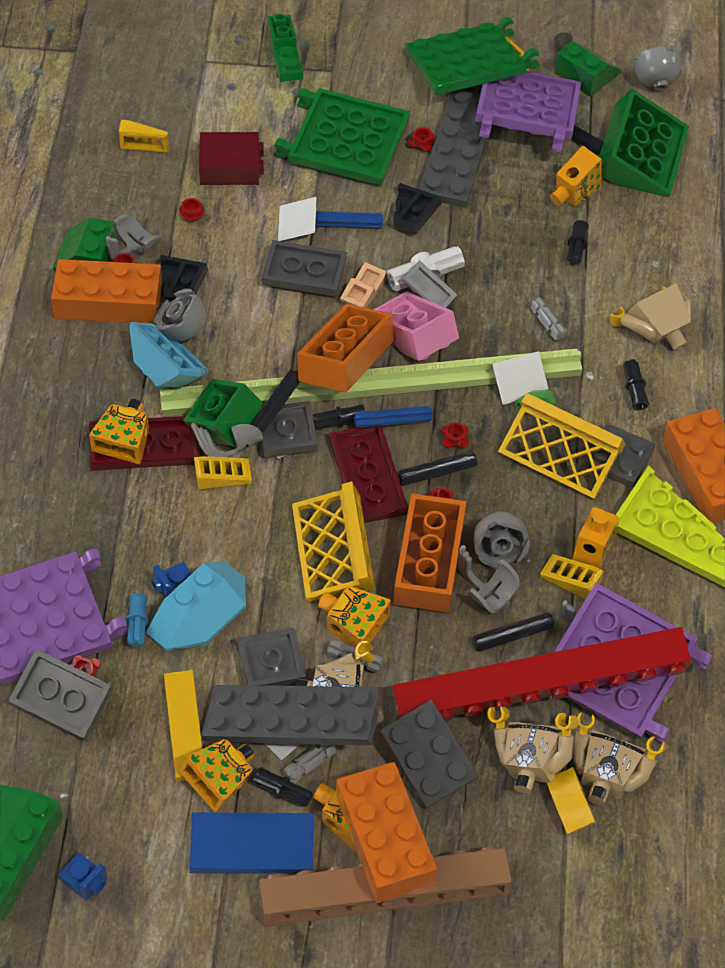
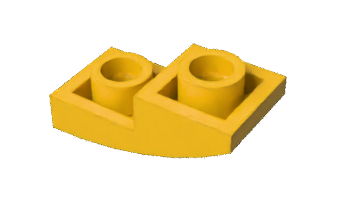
M574 767L556 774L547 785L567 834L574 833L596 823Z

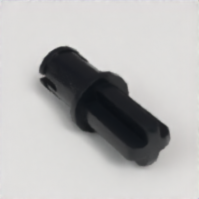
M583 220L574 222L572 235L567 242L569 249L566 260L572 266L581 263L583 251L588 243L586 236L589 224Z
M630 359L623 364L627 380L625 388L630 393L632 408L634 410H643L649 405L645 391L646 381L642 378L639 363L635 359Z
M359 404L341 409L337 406L335 410L313 414L315 429L337 425L341 428L343 424L353 423L356 412H365L364 405Z
M260 767L254 776V785L276 794L275 796L278 799L283 797L302 807L308 806L312 799L313 793L310 790L290 782L287 776L283 778L263 767Z

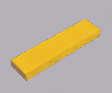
M193 670L164 673L176 782L187 781L179 772V769L187 756L202 749Z

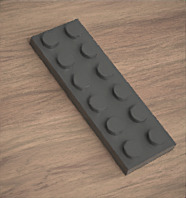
M461 90L451 92L419 188L420 190L441 196V203L463 208L467 206L488 139L479 136L482 123L475 121L481 94Z
M215 685L201 736L205 742H219L224 739L236 743L371 746L383 693L380 687Z

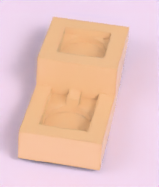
M365 262L356 278H351L340 297V301L366 308L386 281L387 271Z

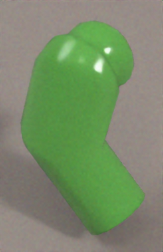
M549 389L528 392V394L551 405L556 404V398L553 396L554 393ZM524 396L515 401L518 410L522 406Z

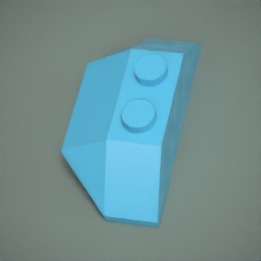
M130 323L134 363L142 370L143 374L147 375L154 382L156 387L165 390L170 387L181 388L208 375L209 370L184 345L164 336L156 328V325L151 323Z
M225 561L203 563L163 600L146 631V636L166 652L208 644L246 608L245 576Z

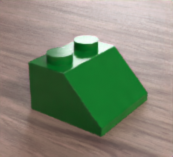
M572 41L557 52L555 74L564 79L581 82L580 91L589 97L593 96L621 74V69L577 42Z
M88 218L67 230L53 270L56 272L58 259L109 262L106 237L116 238L114 222Z
M212 379L183 421L190 427L192 423H195L198 428L207 429L211 439L219 444L235 446L236 441L231 427L238 424H250L264 403L244 383Z

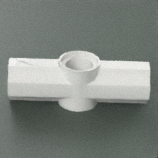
M455 246L432 255L428 252H420L409 263L387 270V279L391 289L399 291L408 287L402 279L419 260L439 278L443 274L464 267L465 260L460 248Z

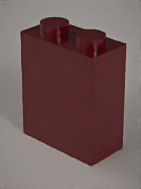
M200 132V185H259V175H264V160H259V157H264V142H259V132Z

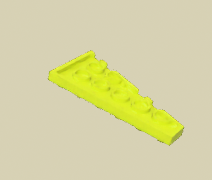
M648 465L616 513L619 517L617 533L725 587V538L716 531L717 527L690 502L682 500L672 491L673 487L665 481L663 483L655 475V471Z

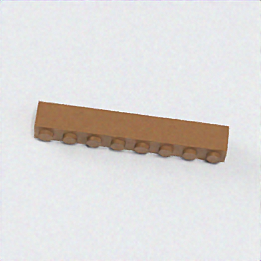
M485 847L477 852L455 851L446 856L436 857L432 855L437 868L436 884L434 886L377 904L362 864L352 868L335 866L321 872L304 870L290 876L280 874L269 875L265 879H259L264 927L509 895L512 881L505 848Z

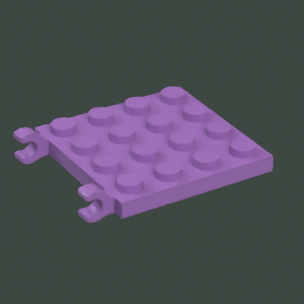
M527 71L524 74L484 83L475 121L482 123L479 136L489 138L491 125H497L509 130H522L534 135L554 137L552 151L561 152L564 139L571 140L581 82Z
M97 549L85 552L80 558L77 552H73L0 576L1 685L20 679L35 649L65 663H69L78 655L87 657L112 648L111 640L128 635L124 616L114 618L105 626L84 573L102 567Z
M595 583L554 652L677 627ZM684 631L691 662L697 667L706 670L712 655L695 647L698 638ZM668 673L657 674L656 678L649 681H639V678L628 680L627 684L619 687H610V684L598 686L596 691L581 693V690L569 692L566 698L640 740L644 733H647L650 737L654 736V740L663 743L670 729L652 719L678 675L670 676Z

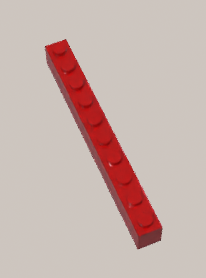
M677 627L394 684L393 690L399 719L432 699L444 721H449L453 719V715L465 713V716H475L482 713L483 709L495 707V710H501V707L508 709L513 703L523 702V704L529 705L539 702L540 698L552 696L553 699H559L568 696L569 692L581 690V693L596 691L598 686L610 684V687H619L627 684V681L639 678V681H649L656 678L657 674L668 673L670 676L684 673L685 669L689 668L691 659L683 627Z

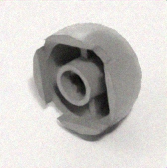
M655 47L642 51L639 59L634 58V68L638 80L643 85L654 88L657 91L667 89L680 76V51L677 48H673L674 52L667 51V47Z
M183 289L174 294L177 298L171 303L166 300L154 318V323L157 325L156 328L164 336L180 342L199 336L203 331L207 317V311L202 300L191 289Z
M498 511L490 513L483 517L475 527L473 534L475 552L479 560L490 567L497 568L501 559L507 563L515 560L518 563L528 553L530 540L527 528L519 517L509 512Z

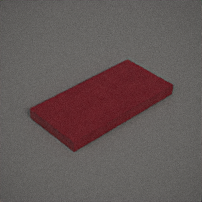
M186 416L148 418L149 432L140 464L91 451L89 438L90 470L195 465L194 457H199L198 440L192 427L183 421ZM89 421V434L98 421Z
M382 426L356 427L330 432L329 442L342 484L352 481L360 494L364 523L407 515L408 506Z

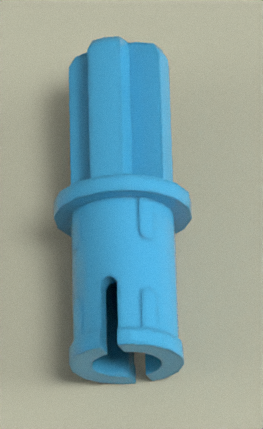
M141 593L132 594L129 598V615L126 617L128 625L127 643L132 648L144 645L145 626L148 625L149 621L146 616L147 596Z

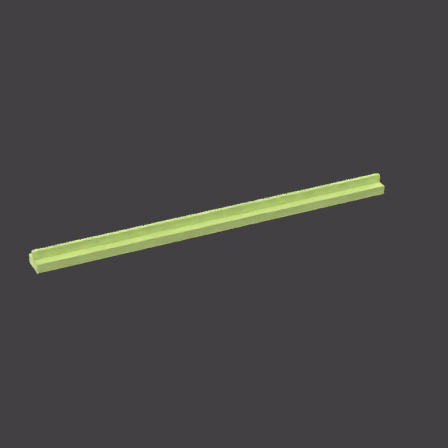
M578 349L539 352L546 379L581 376V352ZM527 354L368 369L347 393L336 392L333 389L300 382L285 404L497 384L492 364ZM284 377L238 381L237 383H244L265 404ZM207 385L169 388L167 390L160 389L162 416L188 414Z

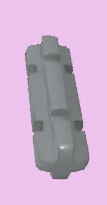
M542 298L533 300L530 306L532 311L538 315V319L547 331L551 332L550 335L556 341L564 339L567 330L559 323L560 321L552 310L546 307V302Z
M333 640L328 646L327 654L335 658L343 657L355 651L356 647L344 646V643ZM374 655L372 663H365L362 660L361 664L366 666L367 670L376 673L382 667L383 658Z
M318 744L319 747H313L296 760V764L291 763L284 769V775L289 777L290 782L296 783L302 778V774H308L324 762V757L329 758L336 752V746Z

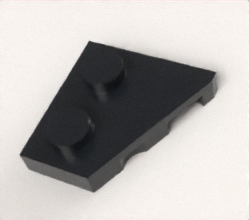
M399 183L398 199H396V211L394 212L393 219L394 228L416 235L441 205V196Z
M161 255L160 262L165 300L171 303L177 298L174 294L183 289H191L197 294L208 272L207 263Z

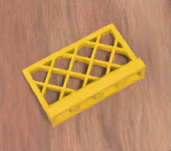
M526 393L522 400V406L498 453L595 500L618 454H621L625 442L621 437ZM526 413L536 418L538 427L523 431L521 422ZM540 420H542V421H544V422H546V423H548V424L541 425ZM519 427L520 433L515 434ZM551 427L560 429L562 438L547 443L543 430ZM540 431L544 445L529 449L525 436ZM564 431L571 435L565 437ZM522 437L526 451L514 454L507 450L511 441ZM576 438L583 440L586 450L571 455L567 441ZM564 443L568 456L553 461L549 447ZM588 443H590V444H592V445H594V446H596V447L589 448ZM546 449L550 462L540 466L534 464L531 454ZM599 450L611 453L606 463L595 467L591 453ZM588 454L592 468L577 473L573 459ZM528 455L529 461L522 457ZM570 460L574 474L566 477L559 476L555 465ZM552 467L553 472L547 470L546 468ZM603 469L600 476H598L597 471ZM594 472L597 482L592 491L581 486L579 477ZM576 478L577 484L569 480Z
M352 481L341 484L342 490L292 504L305 595L308 602L320 600L325 592L333 596L342 594L348 586L357 589L363 588L366 592L376 589L360 494ZM341 500V506L335 514L326 510L331 502ZM315 509L316 512L309 521L301 518V510ZM322 514L331 518L324 529L315 525ZM337 522L345 525V529L339 538L330 534V531ZM311 529L320 533L312 545L305 542L304 539ZM326 537L335 542L328 553L318 549ZM341 545L349 549V553L343 561L333 557ZM314 553L324 557L316 569L308 565V561ZM330 561L339 566L331 577L322 573ZM345 569L353 573L354 581L344 584L337 581ZM318 577L328 581L322 590L312 591V585Z

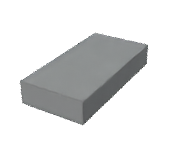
M420 260L402 279L419 297L445 308L457 296L450 287Z

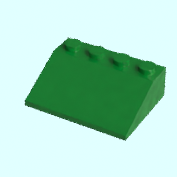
M631 88L615 103L599 155L601 158L602 177L616 185L669 197L690 126Z
M0 784V920L4 922L62 821L63 815L60 802L33 790Z

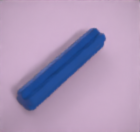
M316 211L315 226L382 228L383 214Z
M428 406L365 411L354 414V423L358 428L430 422L432 420V409Z

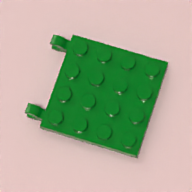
M511 17L501 19L496 26L494 23H482L476 27L461 28L456 32L448 34L440 33L435 37L416 39L405 44L407 55L435 95L527 73L526 69H536L540 66L537 60L531 61L532 57L539 55L536 48L528 49L520 57L505 37L515 35L511 28L506 29L508 25L514 24Z
M301 88L297 95L300 98L297 106L304 109L309 108L294 143L277 138L274 147L277 148L274 156L281 159L288 156V162L382 186L410 119V111L318 88L317 93Z

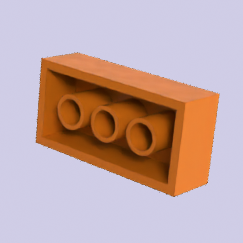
M58 259L51 296L54 319L155 324L154 318L160 308L163 286L161 265Z
M345 304L297 353L299 381L309 383L312 386H321L333 389L336 392L347 393L394 341L393 314Z
M713 408L667 421L663 443L700 512L712 523L725 520V423L718 410Z
M411 493L394 586L393 605L450 613L465 520L466 501Z
M395 762L337 779L336 797L376 904L434 886L436 884L437 868Z

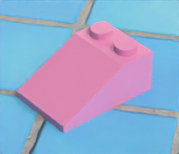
M406 291L373 309L393 314L394 341L392 343L404 355L417 361L427 359L430 354L448 347L450 343L459 339L452 310Z

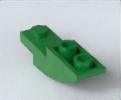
M275 14L274 16H267L277 78L279 77L280 82L304 80L291 15Z

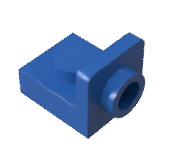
M181 562L164 571L161 570L159 565L153 567L154 578L151 579L156 593H162L164 598H166L192 573L185 562Z
M78 853L58 874L60 881L86 901L93 894H99L105 887L108 879L105 866L101 863L96 866L81 853Z

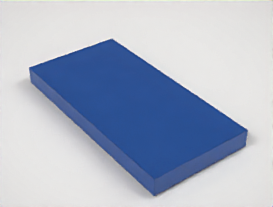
M192 812L190 873L297 874L304 870L313 871L314 813Z

